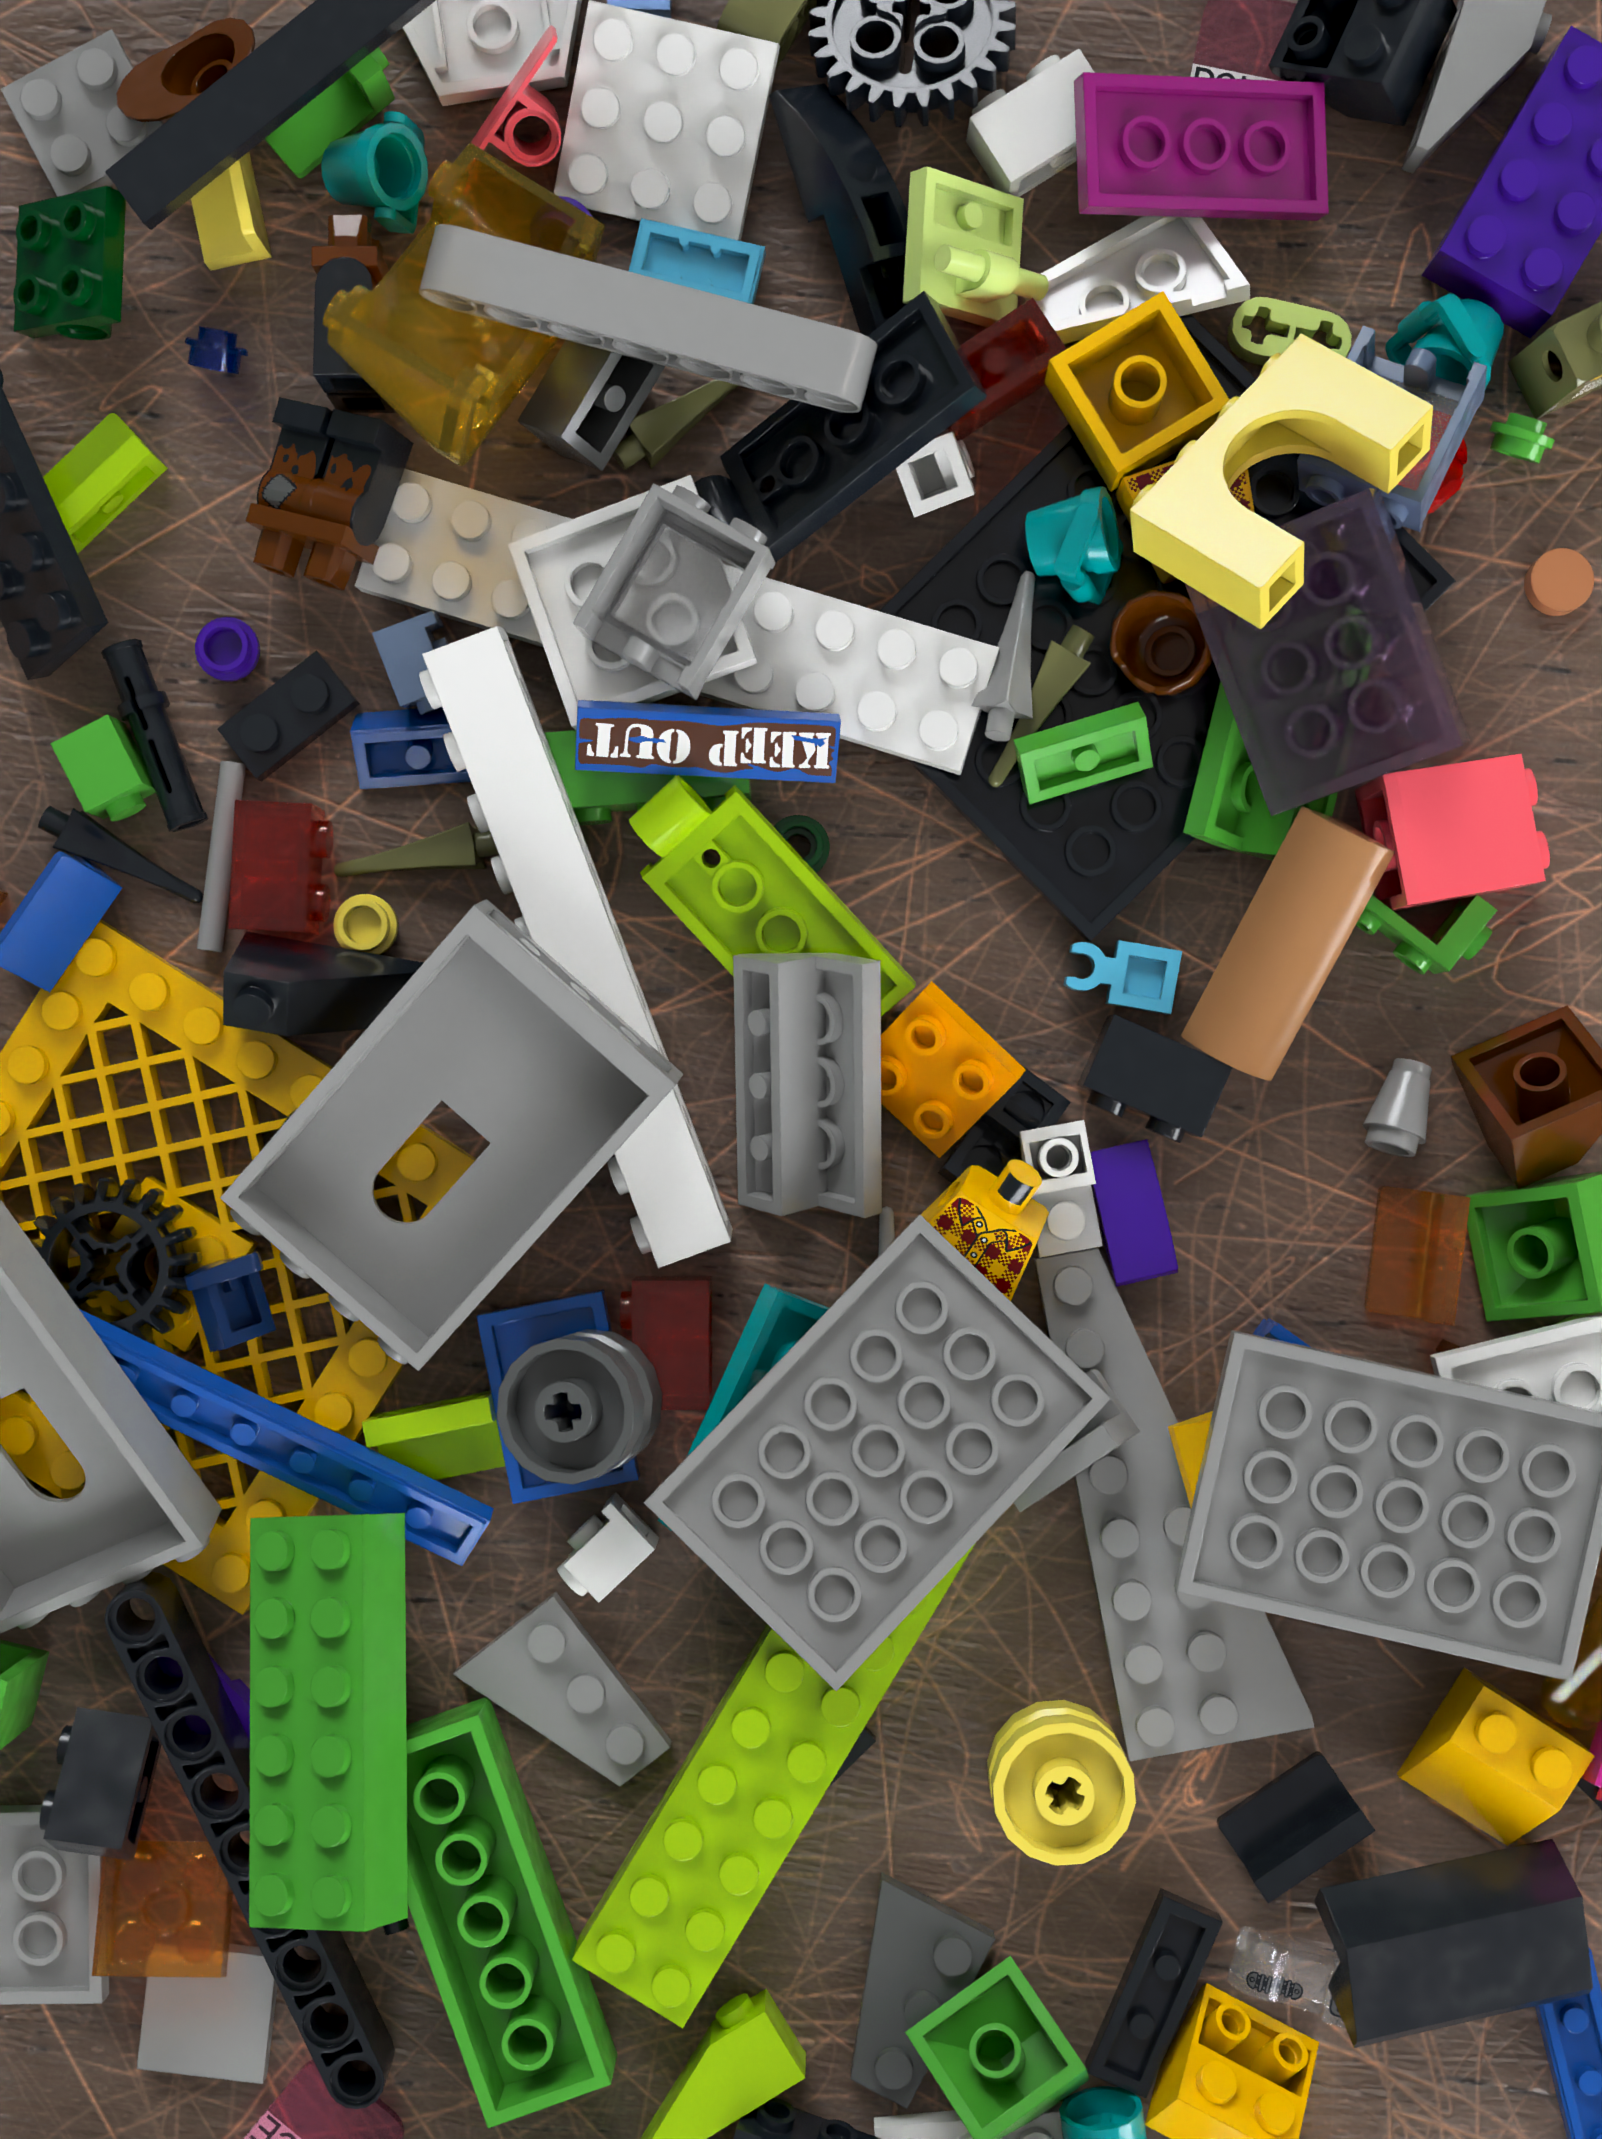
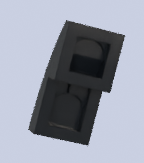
M1026 1069L1020 1079L970 1128L938 1173L953 1183L969 1166L979 1165L998 1177L1010 1160L1022 1161L1019 1132L1055 1125L1071 1102Z

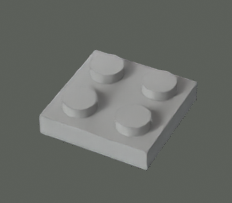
M112 29L1 88L8 105L57 197L105 185H113L114 183L105 171L163 125L162 121L139 122L129 119L118 108L116 93L122 80L134 67Z

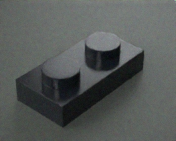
M316 650L217 728V730L253 776L262 782L360 705V703L325 658Z

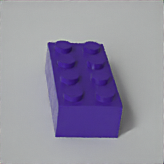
M1573 26L1568 29L1549 56L1421 275L1461 299L1469 298L1487 304L1500 315L1504 324L1528 338H1531L1553 315L1602 231V43Z

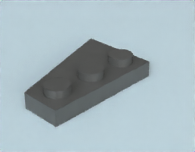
M881 1872L878 1903L870 1941L869 1960L861 1998L850 2077L856 2083L908 2109L928 2067L905 2032L973 1983L995 1941L994 1930Z

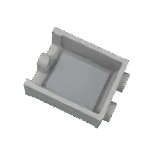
M653 483L573 624L584 637L697 700L714 665L768 572L774 568L776 563L770 549L764 546L768 539L767 536L754 526L738 518H733L730 525H727L709 515L707 512L711 507L710 504L692 491L677 485L674 491L670 493Z

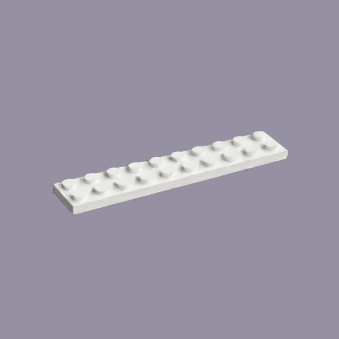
M404 469L384 528L379 538L374 542V544L379 546L374 564L362 562L355 587L361 592L426 612L434 611L440 616L485 630L499 626L505 629L508 637L543 647L508 544L572 519ZM724 565L733 591L743 571ZM765 577L742 617L758 663L704 683L700 696L743 709L839 714L841 719V739L961 775L981 713L979 707L971 705L978 692L987 688L1000 648Z

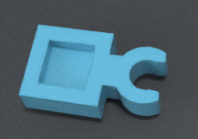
M1118 940L1116 941L1114 956L1111 958L1105 957L1100 948L1088 942H1077L1070 945L1069 953L1084 955L1089 958L1092 964V971L1085 979L1065 977L1063 984L1065 987L1074 991H1087L1099 984L1107 985L1108 991L1105 1004L1165 1015L1171 1014L1182 951Z

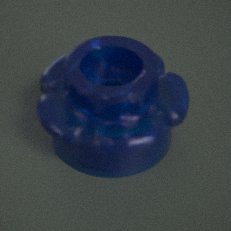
M199 326L198 338L186 337L185 343L190 345L187 364L215 371L239 374L241 356H248L249 352L246 348L236 347L237 333Z

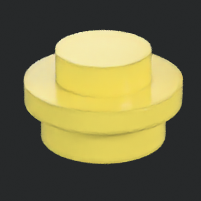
M359 894L347 899L338 908L333 923L334 934L338 943L344 949L381 955L392 946L397 937L398 919L391 905L382 898L371 894Z

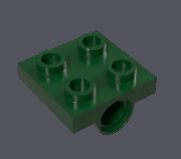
M105 185L19 205L16 227V285L13 293L15 303L14 332L31 338L58 334L72 339L89 341L105 340L111 337L112 324L121 322L126 199L119 190Z

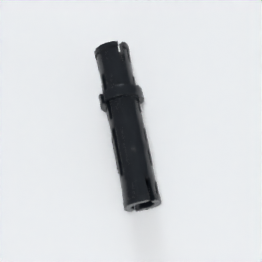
M129 639L105 648L101 654L107 662L122 702L118 705L117 710L121 720L129 721L147 773L152 781L167 821L168 831L177 832L207 821V813L203 810L185 757L181 752L166 712V708L170 706L168 696L165 691H158L143 651L142 641Z

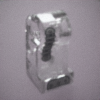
M1242 1927L1239 1929L1226 1980L1229 1985L1256 1999L1279 2002L1318 2014L1323 2022L1345 2028L1328 1988V1984L1340 1963L1334 1946L1279 1931L1273 1933L1254 1927Z

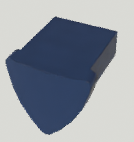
M259 1251L205 1265L184 1277L188 1291L192 1290L210 1352L227 1349L276 1330L259 1271L264 1269Z

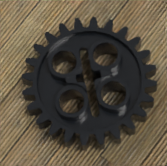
M817 0V7L809 9L811 31L808 32L811 56L815 57L816 75L818 78H827L828 92L831 97L846 93L848 111L852 112L858 109L865 102L869 104L870 121L874 123L883 115L885 110L893 111L896 127L903 125L908 113H917L922 126H928L931 110L938 108L947 119L952 120L954 119V102L960 100L974 109L978 106L977 87L994 92L996 90V72H1008L1010 51L1015 50L1016 3L1009 0H920V15L916 19L914 29L912 69L908 74H902L905 65L904 43H907L910 35L912 0Z

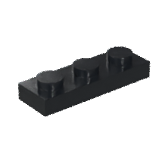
M1160 1888L1086 2058L1085 2066L1089 2074L1143 2098H1147L1223 1921L1219 1913Z

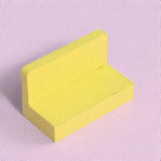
M248 152L191 198L204 263L210 271L272 258L251 157Z

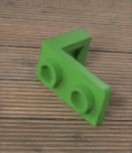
M379 47L264 139L297 178H304L322 162L324 151L331 142L355 134L395 100L383 72L389 66V62Z
M1478 894L1463 898L1429 939L1372 895L1355 926L1369 935H1374L1377 930L1397 945L1393 954L1413 971L1424 975L1427 970L1433 974L1449 972L1461 956L1468 961L1478 953L1492 934V930L1486 924L1498 910Z

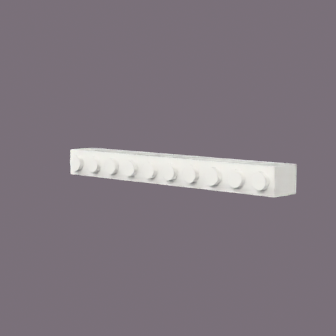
M495 626L422 654L428 668L419 672L425 695L434 710L443 707L452 732L443 735L447 752L457 772L467 769L475 790V794L467 796L472 817L480 833L491 832L499 853L498 856L491 858L494 874L505 895L514 892L522 912V917L514 919L515 925L668 1060L505 629ZM676 1084L614 1153L615 1157L607 1161L616 1190L619 1195L630 1193L638 1216L630 1218L631 1228L637 1245L642 1254L652 1251L658 1268L731 1242L733 1230L679 1086Z

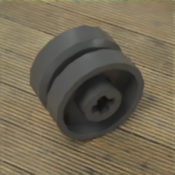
M586 1329L531 1346L510 1365L499 1387L497 1420L505 1446L523 1468L545 1481L573 1485L600 1477L612 1469L628 1463L649 1445L660 1423L663 1393L655 1367L638 1345L615 1332Z

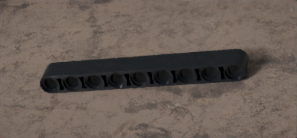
M150 1572L143 1579L125 1585L111 1600L106 1608L104 1619L107 1632L249 1925V1845L243 1841L240 1832L250 1831V1740L176 1586L161 1573ZM139 1598L148 1602L154 1609L155 1620H144L136 1616L131 1609L130 1599ZM163 1656L177 1661L182 1668L183 1677H170L163 1673L157 1658ZM196 1715L201 1717L209 1725L211 1733L203 1735L192 1731L186 1724L185 1716ZM223 1773L229 1775L237 1783L238 1790L226 1791L218 1787L213 1780L212 1774ZM250 1927L329 2094L337 2103L345 2108L361 2109L376 2102L383 2092L393 2062L395 2049L392 2038L341 1931ZM294 1947H310L317 1952L320 1959H304L298 1955ZM321 2004H337L345 2010L347 2015H331L324 2010ZM348 2061H364L373 2068V2071H358Z

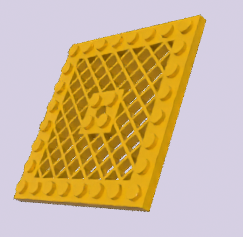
M100 920L51 992L40 989L0 1052V1200L5 1205L2 1191L29 1185L36 1218L43 1215L56 1218L52 1214L46 1181L73 1176L74 1185L88 1183L92 1187L89 1172L116 1166L120 1186H122L125 1180L135 1179L132 1162L160 1156L166 1184L154 1176L145 1177L141 1184V1198L150 1189H161L164 1191V1199L159 1211L161 1212L171 1205L178 1204L183 1208L184 1212L173 1223L176 1230L191 1226L197 1230V1235L193 1239L182 1241L185 1253L191 1251L201 1252L203 1256L202 1261L185 1266V1273L189 1274L198 1268L220 1260L251 1254L258 1243L238 1231L243 1228L232 1218L230 1213L232 1208L220 1199L228 1189V1186H231L239 1175L225 1176L218 1143L247 1137L253 1160L264 1148L262 1133L279 1130L333 1067L285 1036L223 1025V997L108 923ZM112 1006L128 1014L127 1016L103 1021ZM131 1026L138 1059L110 1065L103 1032ZM148 1028L175 1044L181 1050L153 1055ZM89 1044L95 1069L69 1074ZM184 1060L192 1093L163 1099L156 1066ZM200 1061L233 1081L234 1084L206 1090ZM141 1069L148 1103L120 1109L113 1075ZM97 1079L104 1113L77 1119L69 1085ZM238 1093L245 1127L216 1133L209 1099ZM253 1095L288 1118L259 1124ZM55 1097L61 1122L35 1128ZM194 1103L201 1137L173 1143L165 1109ZM150 1113L158 1147L130 1153L122 1119ZM107 1122L114 1156L86 1162L79 1128ZM420 1124L378 1173V1175L396 1186L374 1190V1197L379 1199L398 1194L403 1221H417L412 1196L427 1205L426 1210L420 1217L421 1219L433 1209L473 1164L476 1158L428 1127ZM63 1132L70 1166L43 1172L36 1138ZM204 1147L211 1181L182 1187L175 1153ZM21 1151L27 1176L2 1181ZM213 1190L219 1218L185 1196ZM103 1211L90 1218V1220L97 1229H101L98 1215L111 1212ZM121 1215L110 1234L115 1238L121 1239L127 1234L135 1233L142 1226L131 1218ZM35 1220L19 1223L24 1232L37 1229L33 1223ZM39 1231L40 1239H45L46 1236ZM272 1243L271 1247L274 1258L262 1261L263 1270L276 1267L284 1302L270 1304L269 1307L271 1314L286 1311L293 1342L291 1346L264 1351L262 1339L259 1336L247 1341L249 1355L221 1361L219 1350L210 1352L192 1290L179 1289L178 1292L191 1303V1308L184 1314L169 1311L175 1325L174 1329L170 1332L161 1334L152 1328L153 1341L155 1340L156 1346L174 1354L173 1344L186 1352L192 1349L200 1336L205 1365L199 1367L225 1379L223 1371L252 1365L258 1395L278 1405L305 1399L297 1414L355 1442L363 1431L362 1422L374 1414L405 1365L388 1356L378 1343L379 1336L360 1320L354 1321L350 1328L348 1319L340 1314L331 1303L330 1306L337 1335L307 1342L300 1308L330 1302V1294L324 1292L298 1298L292 1271L282 1262L279 1255L281 1251ZM155 1247L147 1254L144 1262L145 1273L153 1283L150 1288L152 1293L158 1279L153 1266V1259L157 1252ZM129 1249L108 1254L111 1262L105 1268L106 1272L97 1280L117 1275L115 1267L121 1261L120 1257ZM80 1256L68 1258V1268L81 1265ZM105 1290L97 1294V1298L85 1301L92 1308L101 1306L102 1312L108 1315L120 1316L119 1310L127 1316L137 1312L128 1300L120 1302L116 1296ZM338 1346L316 1381L310 1352ZM295 1355L303 1388L274 1395L267 1361ZM19 1390L1 1398L0 1444L23 1475L60 1499L70 1498L80 1493L85 1486V1473L82 1466L31 1396ZM162 1424V1426L165 1428V1430L172 1429V1428H170V1427H168V1426ZM174 1430L178 1448L200 1479L199 1468L228 1463L234 1495L215 1500L222 1509L236 1507L228 1521L218 1516L209 1535L210 1542L202 1552L188 1561L177 1562L174 1559L163 1565L241 1615H244L250 1609V1518L309 1516L319 1498L263 1471H259L251 1485L248 1486L242 1461L223 1452L197 1457L193 1438Z

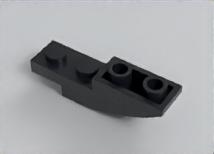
M825 83L776 90L769 97L808 223L820 220L826 221L861 334L868 336L907 305L903 303L908 212L889 170L866 131L837 96L831 97L829 95L828 86Z

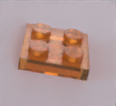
M138 1841L134 1861L103 1857L92 1976L227 1977L233 1892L209 1842Z

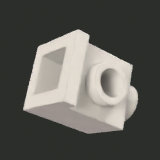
M948 429L944 430L896 468L914 517L976 493L971 478L975 477V472L968 450L963 440L957 441L954 431L949 432Z
M614 1493L606 1501L601 1511L607 1517L603 1522L596 1515H593L568 1539L567 1542L574 1550L557 1568L562 1579L574 1592L580 1596H584L589 1592L598 1603L655 1550L659 1537L617 1493Z

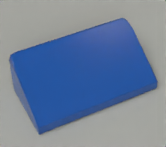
M443 708L424 715H420L418 709L364 712L355 715L350 734L360 789L471 782L467 769L457 772L447 752L443 735L452 732Z

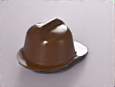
M226 18L217 20L198 30L189 38L150 56L136 65L122 80L116 93L118 108L127 118L139 122L162 121L173 117L254 51L256 43L253 29L242 19Z

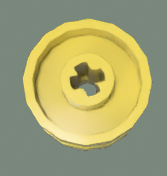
M1066 1700L1036 1702L1014 1713L996 1733L987 1759L989 1789L993 1799L995 1814L1007 1838L1029 1857L1056 1866L1084 1864L1110 1851L1127 1831L1136 1804L1134 1774L1111 1726L1088 1707Z

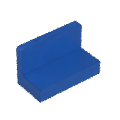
M63 851L56 852L0 932V967L51 992L122 887L88 859L76 855L71 857Z

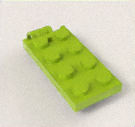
M676 775L629 819L632 828L643 842L657 855L662 857L654 865L650 862L641 870L642 879L733 977V955L839 953L880 960L881 1017L916 987L915 980L736 785L724 794L726 799L711 811L697 791L683 778ZM708 849L716 850L720 854V862L714 865L707 863L704 859V851Z

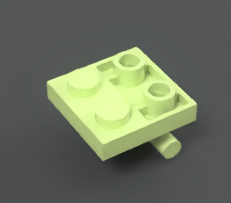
M928 166L910 172L903 303L908 304L921 292L925 291L938 303L942 313L946 316L998 331L1015 327L1017 322L1018 296L1040 301L1045 297L1049 286L1045 275L1020 268L1024 199Z

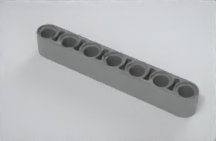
M440 224L435 227L419 289V294L423 298L448 309L839 412L856 413L861 410L877 350V343L874 340L849 329L447 224Z

